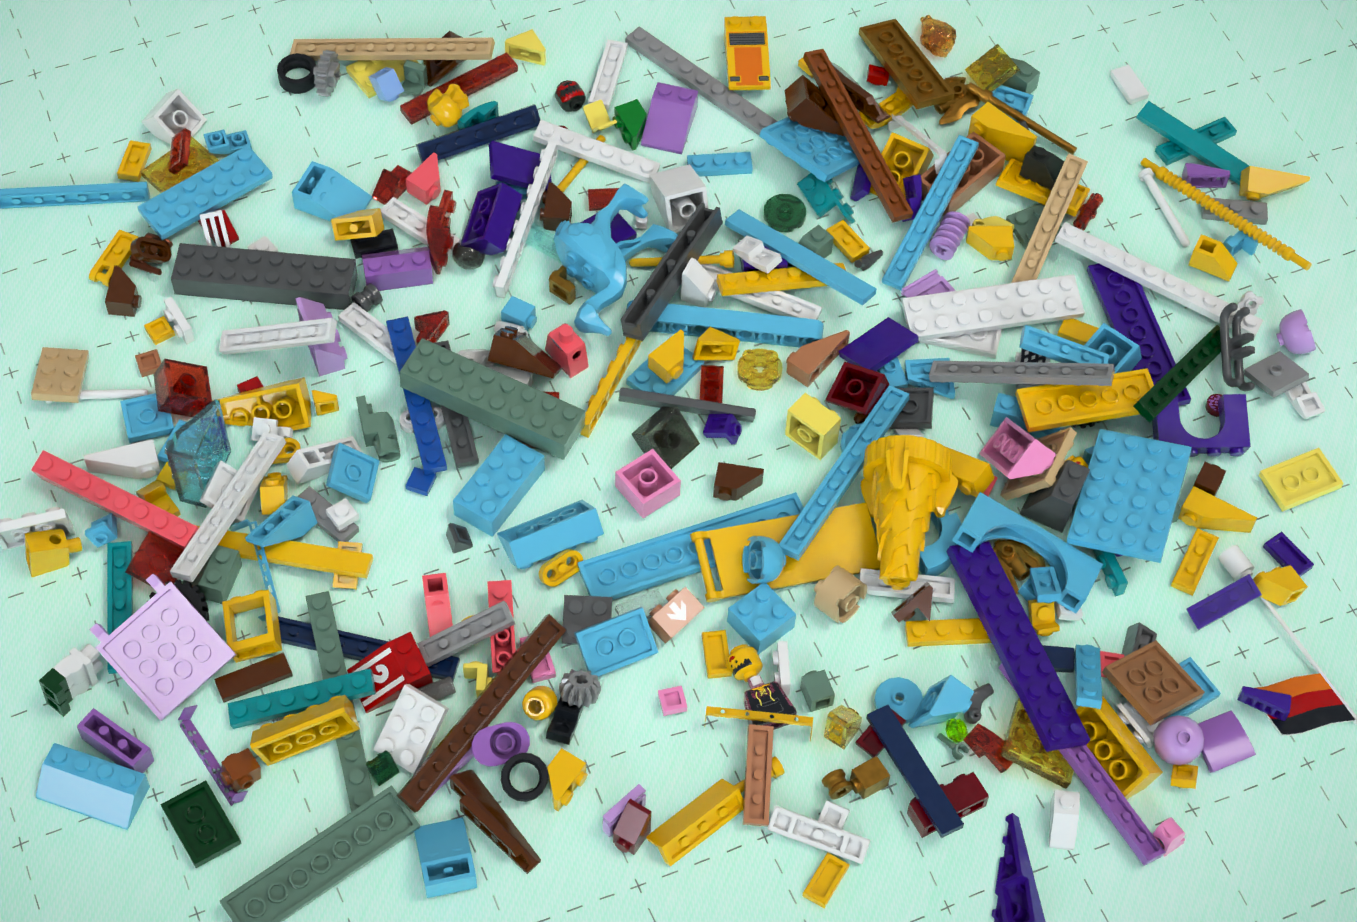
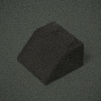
M661 407L631 434L644 454L654 449L670 469L676 466L700 444L678 407Z

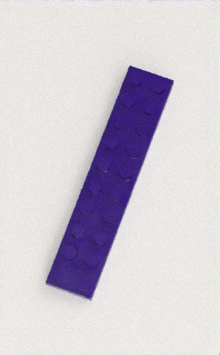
M990 542L981 543L975 548L973 553L960 545L949 546L946 552L1045 751L1087 745L1090 738Z

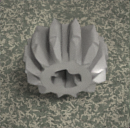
M571 669L570 673H564L559 684V691L562 701L568 702L569 706L577 705L580 708V706L584 705L589 708L590 704L596 703L601 686L598 676L592 675L591 670L584 672L582 669L579 671Z

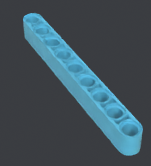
M632 300V301H629V302L627 303V308H626V310H627L628 307L631 305V303L633 302V300ZM668 303L650 332L675 334L681 329L684 331V335L700 337L709 327H712L738 338L742 342L800 348L803 345L823 339L824 325L821 321L815 319Z

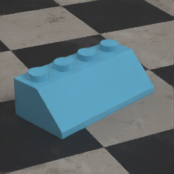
M579 500L498 532L497 536L511 564L517 569H526L533 566V562L538 560L552 559L558 552L566 549L574 550L577 548L576 545L583 542H594L604 532L596 508L584 500Z
M54 743L42 764L36 798L128 830L150 785L144 773Z

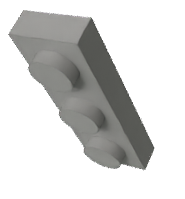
M1214 198L1215 201L1223 204L1224 208L1228 207L1229 210H1233L1234 213L1242 216L1243 220L1247 219L1248 223L1267 224L1268 207L1265 202ZM1201 206L1202 219L1224 221V218L1220 219L1219 216L1211 213L1210 209L1206 210L1205 207Z
M309 486L297 496L310 501L318 522L316 525L337 542H348L359 532V526L355 523L339 531L326 514V509L333 505L312 487Z

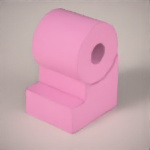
M1170 817L1156 828L1153 836L1166 852L1163 855L1165 857L1184 844L1186 833Z

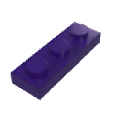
M1250 574L1188 607L1186 610L1199 631L1259 598L1262 594Z

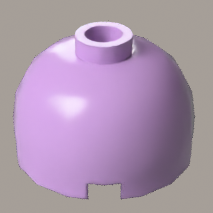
M1302 309L1285 315L1279 324L1280 332L1276 333L1280 346L1285 345L1288 351L1300 355L1316 350L1311 330H1309L1308 322Z
M1177 715L1166 718L1158 724L1153 735L1155 752L1162 760L1172 765L1191 763L1200 755L1204 747L1205 738L1201 727L1196 721L1185 716Z

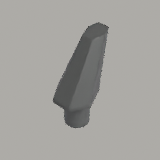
M880 249L864 255L855 261V267L861 268L863 271L869 269L883 256V251Z

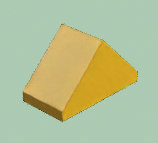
M709 327L697 339L692 358L694 360H735L740 341L738 338Z

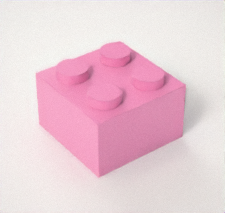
M651 449L615 472V487L642 518H645L680 496L681 480L654 449Z

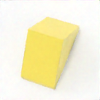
M533 29L506 39L505 56L545 66L546 49Z

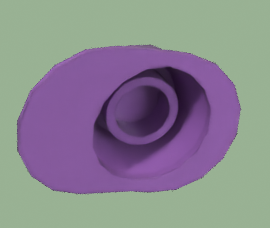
M504 722L479 730L474 736L472 753L474 758L482 765L488 767L502 765L513 755L527 753L530 746V736L521 724L515 722Z

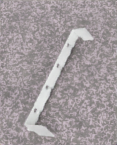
M891 114L892 121L888 122L889 131L902 126L938 154L939 158L934 160L936 174H938L947 158V152L902 116Z

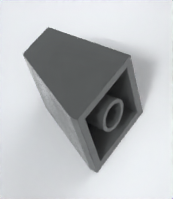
M1070 460L1065 461L1056 475L1055 483L1051 487L1029 493L1020 514L1063 533L1080 497L1090 469Z

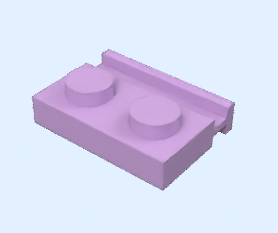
M935 269L904 287L901 295L908 298L956 290Z
M640 784L603 815V832L607 836L611 837L629 799L642 806L646 805V794H644L646 790Z

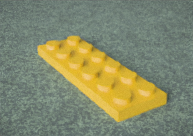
M1146 368L1115 373L1112 386L1046 384L1017 389L1015 395L1027 431L1034 432L1139 415V412L1133 406L1154 384L1149 370Z

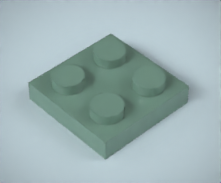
M1041 203L1006 217L1008 222L1014 224L1013 233L1025 250L1045 207ZM1060 225V227H1059V230H1058L1056 236L1058 235L1060 229L1062 228L1061 225Z

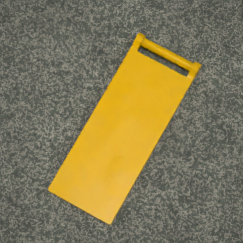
M867 503L834 508L799 561L785 555L786 564L777 579L767 583L769 587L773 590L825 580L837 565L852 575L859 574L861 568L880 570L881 561L877 560L878 543ZM799 514L691 533V541L695 543L707 592L705 594L706 602L710 603L725 598L747 595L760 584L748 582L747 579H751L749 573H744L742 555L744 546H749L750 541L748 538L752 536H765L777 541L779 544ZM710 539L722 591L715 590L704 545V540Z

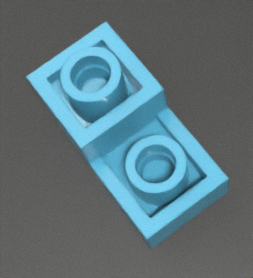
M223 129L203 134L209 153L232 154L247 145L252 149L246 130L226 134Z

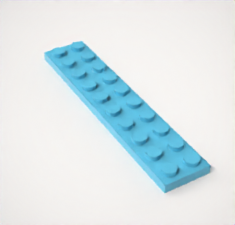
M795 492L578 562L577 565L589 596L612 597V600L700 572L701 568L695 543L691 541L690 534L693 532L709 531L798 515L804 507ZM710 539L704 540L710 568L716 567L711 542Z

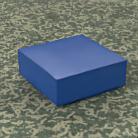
M414 467L405 485L406 490L428 496L436 480V473L424 475L423 469Z

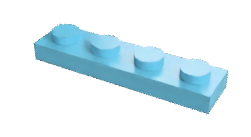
M1025 325L1021 332L1019 348L1061 363L1108 364L1109 354Z
M1076 644L1074 651L1076 705L1101 709L1100 648L1088 644Z

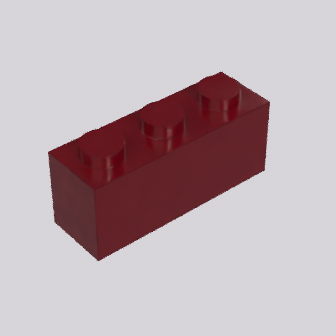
M974 772L968 775L961 774L947 785L940 784V787L961 819L987 805L989 795ZM914 797L909 803L907 815L923 838L935 832L936 829L916 797Z

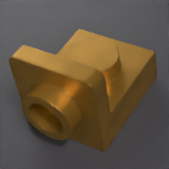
M562 265L558 270H554L549 277V292L571 305L576 299L575 286L570 280H567L566 267Z

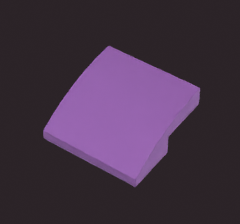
M1232 710L1198 723L1205 738L1201 753L1210 773L1256 755L1245 730Z

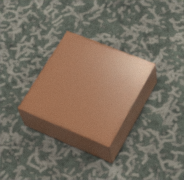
M157 349L135 355L141 377L164 371Z

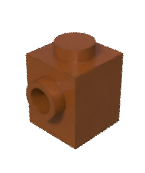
M248 748L237 754H230L221 762L222 772L220 777L226 786L230 785L234 792L241 789L245 790L261 779V767Z

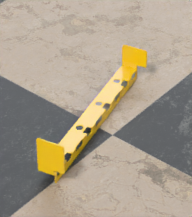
M706 706V716L810 726L811 741L813 717Z

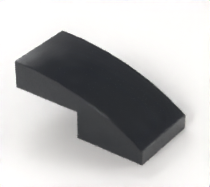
M560 697L555 707L554 717L547 729L546 739L569 745L584 705L580 706V708L577 705L569 706V703L562 701V697Z

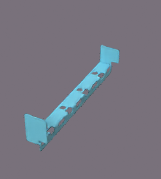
M246 519L231 525L229 529L237 531L249 526L250 532H252L254 529H252L251 524H254L255 528L258 527L257 521L250 522ZM254 544L265 589L269 590L268 586L271 585V594L276 599L277 611L280 613L281 610L264 547L258 550L257 545ZM262 564H265L267 571L264 572ZM265 614L258 616L261 621H266Z

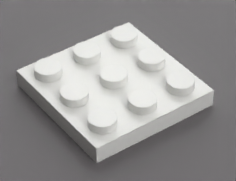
M52 507L46 509L45 513L41 514L30 512L14 520L11 518L0 519V545L3 550L25 546L24 533L63 529L65 536L74 535L75 531L65 509Z

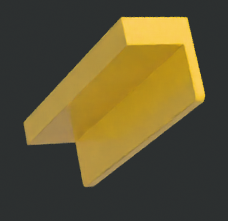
M720 779L647 835V840L658 847L664 862L672 866L743 811L744 799L739 788L724 779Z

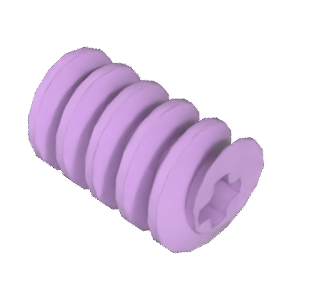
M954 211L944 215L929 243L930 250L935 256L942 260H951L957 247L967 232L968 226H970V220L967 216Z

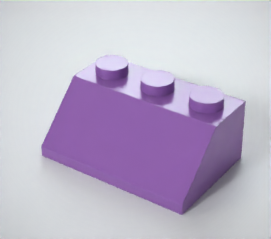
M427 246L362 255L366 286L371 283L378 291L433 284L432 267Z

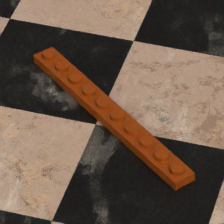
M824 49L805 52L803 59L892 223L910 219L913 215L911 207Z

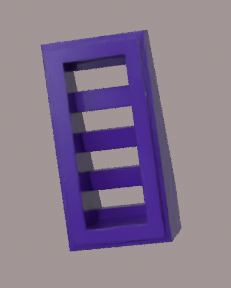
M1242 686L1238 694V701L1277 719L1285 721L1290 713L1291 696L1288 694Z

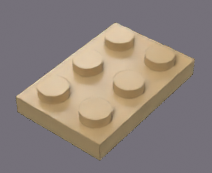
M43 347L31 392L32 400L79 403L89 359V350Z

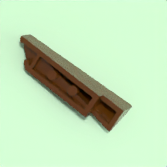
M831 62L857 110L877 124L891 117L875 101L872 94L864 90L842 67Z
M467 770L450 776L451 789L461 797L459 800L460 811L526 874L531 872L541 862L540 857L473 770Z

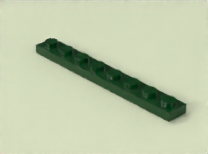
M1216 325L1133 406L1149 423L1221 353L1220 327Z

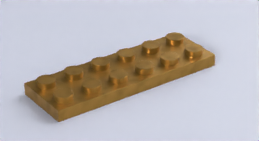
M896 19L859 28L860 37L916 109L954 100L955 93Z

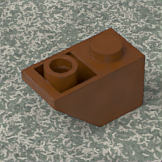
M549 182L548 190L543 192L542 203L545 204V208L540 209V221H543L544 230L556 231L561 222L566 220L571 223L572 201L554 183Z

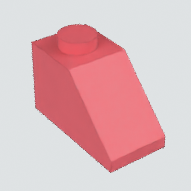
M432 153L406 178L407 192L426 205L432 199H436L441 192L436 153Z

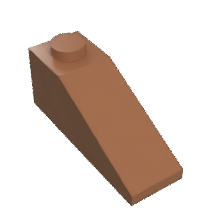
M844 330L801 346L796 352H792L786 360V373L806 387H809L839 355V350L848 345L850 332Z

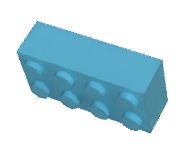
M505 434L454 498V515L493 537L545 471L544 455Z

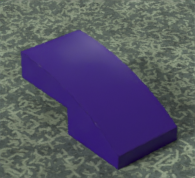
M921 174L903 178L906 200L913 211V215L910 219L902 220V222L914 220L920 209L922 199Z

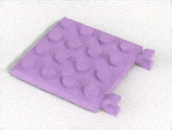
M152 574L146 581L157 592L156 595L110 635L98 623L89 630L101 642L95 648L158 719L162 721L237 654L171 581L165 586L157 575Z

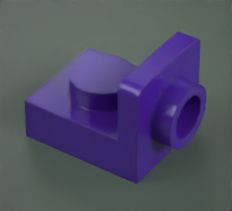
M709 414L703 434L706 438H726L731 445H736L742 432V426L733 414Z

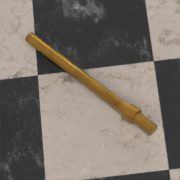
M972 82L968 84L966 89L980 97V101L985 104L987 102L991 103L1018 122L1026 121L1028 128L1070 154L1074 155L1077 147L994 97L993 93L989 90H983Z

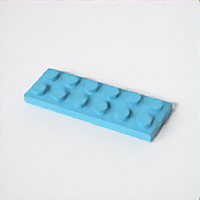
M247 145L137 206L138 212L161 240H164L200 220L199 214L216 211L273 178V175L263 161Z

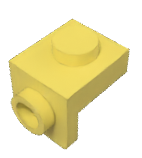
M478 661L463 664L464 678L476 679V695L478 697L493 679L489 677L488 664Z

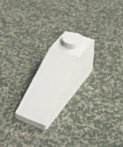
M350 436L296 450L286 465L296 484L315 480L328 474L335 445L339 442L362 452L354 437Z
M153 439L83 455L89 472L133 479L152 478L161 472Z

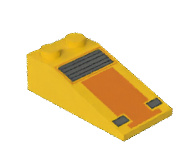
M766 16L724 17V45L729 90H771Z

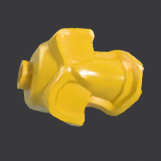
M450 84L444 94L436 88L427 100L428 111L431 113L429 118L437 127L441 125L449 128L458 124L457 121L463 114L462 109L469 106L468 96L463 93L457 84Z

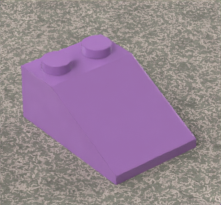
M657 82L641 146L682 155L698 107V91Z

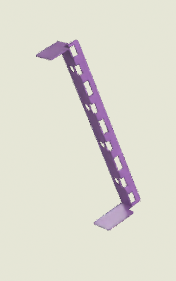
M198 705L186 707L178 720H182L180 728L229 804L233 806L234 803L243 801L248 791L234 792L229 789L230 785L226 786L220 777L222 772L220 764L190 720ZM188 731H191L193 735L189 736ZM226 787L229 790V792L227 793L224 790V788Z

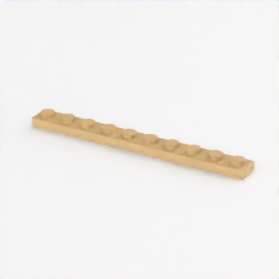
M493 37L294 39L290 54H305L314 61H318L320 55H323V51L326 50L335 51L338 54L337 59L339 61L491 60L495 42Z

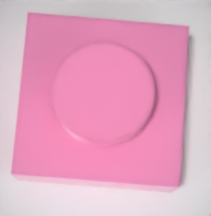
M682 685L658 690V698L663 716L687 711V703Z

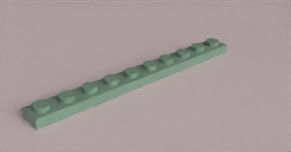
M329 591L305 596L323 680L347 674ZM360 730L336 739L351 812L374 797Z

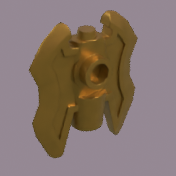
M955 76L944 79L955 95L954 100L934 105L935 110L939 114L945 113L939 120L940 125L961 119L964 112L979 105L980 97L966 89L968 84H964L966 77Z
M999 539L994 543L993 550L1016 594H1019L1017 592L1019 589L1014 576L1018 581H1022L1030 575V568L1046 567L1042 556L1021 542L1011 539Z

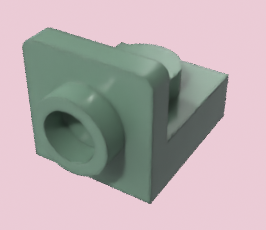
M406 60L404 64L405 80L402 84L404 93L420 97L428 83L426 65Z

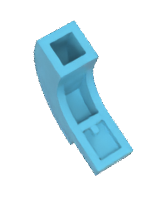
M947 509L945 516L942 518H938L934 512H931V521L938 531L939 539L932 545L924 547V552L920 551L919 571L922 575L938 576L952 564L946 551L949 546L958 545L952 539L961 522L957 512L949 515Z

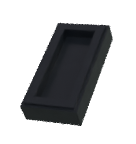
M393 228L383 230L376 237L350 239L355 259L362 258V255L398 250Z

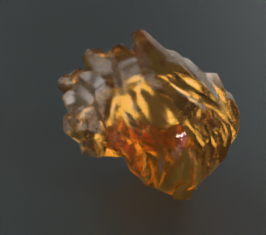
M930 15L921 17V44L933 55L947 57L955 44L957 37L956 29L946 22L932 19Z

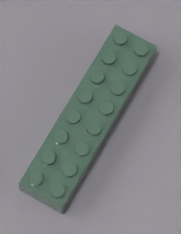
M423 338L400 370V387L562 460L565 459L585 426V410Z

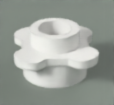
M1247 291L1242 295L1237 305L1240 309L1248 307L1250 314L1255 315L1258 307L1264 303V299L1262 296H1256L1253 291Z

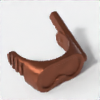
M148 232L144 236L147 238L164 241L168 244L170 248L173 246V243L170 242L169 239L161 240V238L158 235ZM131 254V261L129 262L131 267L156 275L162 274L161 269L150 266L145 261L138 260Z

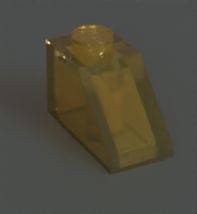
M841 704L827 715L824 737L845 750L860 729L862 717L856 710Z

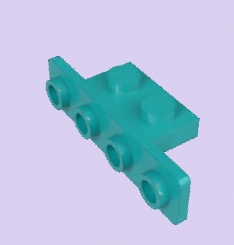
M810 173L797 183L819 217H822L837 205L847 220L852 224L855 222L852 216L854 213L853 209L847 202L843 203L841 199L844 196L837 187L833 188L831 185L833 183L832 179L824 182Z

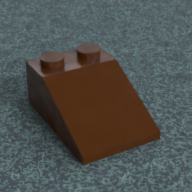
M802 75L784 90L787 115L792 121H797L804 127L845 136L820 88L808 78Z
M505 326V328H501L494 334L488 361L553 379L560 372L561 366L525 334L518 332L517 328Z

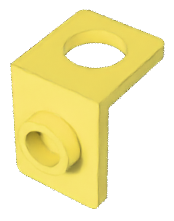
M602 100L583 106V111L592 133L617 123L616 120L610 121Z

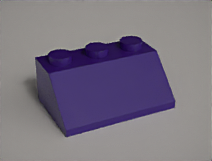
M503 182L478 191L459 248L491 256L504 252L507 248L510 233L514 228V221L517 212L520 210V202L523 195Z

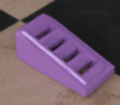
M1185 163L1182 172V180H1186L1187 183L1196 188H1226L1230 177L1229 170L1194 163Z

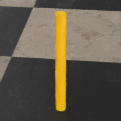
M599 135L596 138V140L601 142L606 141L605 137L602 135ZM580 158L557 187L564 192L589 161Z

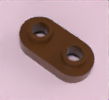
M139 237L133 240L130 246L131 252L136 259L150 263L163 264L169 261L172 255L167 243L152 238Z

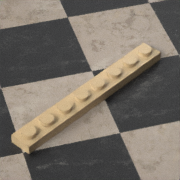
M1068 153L1011 283L1036 280L1088 161Z

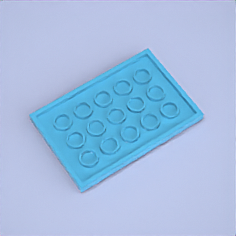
M1100 429L1088 467L1090 471L1080 493L1068 533L1067 543L1161 563L1192 447Z

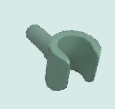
M939 733L937 736L938 739L952 749V755L957 760L964 757L958 749L963 750L965 753H968L970 750L965 742L956 744L942 733Z

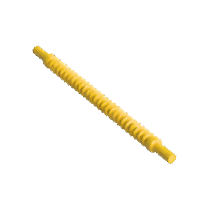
M1147 158L1142 159L1140 164L1145 168H1151L1159 180L1168 183L1169 186H1173V189L1182 192L1183 195L1191 198L1192 201L1196 200L1197 204L1205 207L1206 210L1210 209L1211 213L1219 216L1220 219L1224 218L1225 222L1229 221L1230 225L1238 228L1239 231H1243L1244 234H1248L1249 237L1253 236V240H1257L1258 243H1262L1263 246L1272 249V252H1277V255L1281 256L1284 260H1291L1306 271L1311 268L1312 263L1296 254L1292 247H1287L1280 240L1277 241L1276 237L1272 238L1271 234H1267L1266 231L1258 228L1257 225L1253 226L1252 222L1248 223L1247 219L1243 220L1242 216L1234 213L1233 210H1229L1228 207L1224 208V205L1220 204L1219 201L1210 198L1209 195L1201 192L1200 189L1196 190L1195 186L1187 183L1186 180H1182L1176 174L1173 175V172H1169L1164 166L1159 167Z

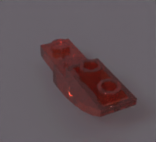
M444 190L439 207L430 205L426 223L430 261L435 273L439 275L442 267L447 265L448 249H452L454 243V236H451L450 215L455 213L457 202L453 200V191Z

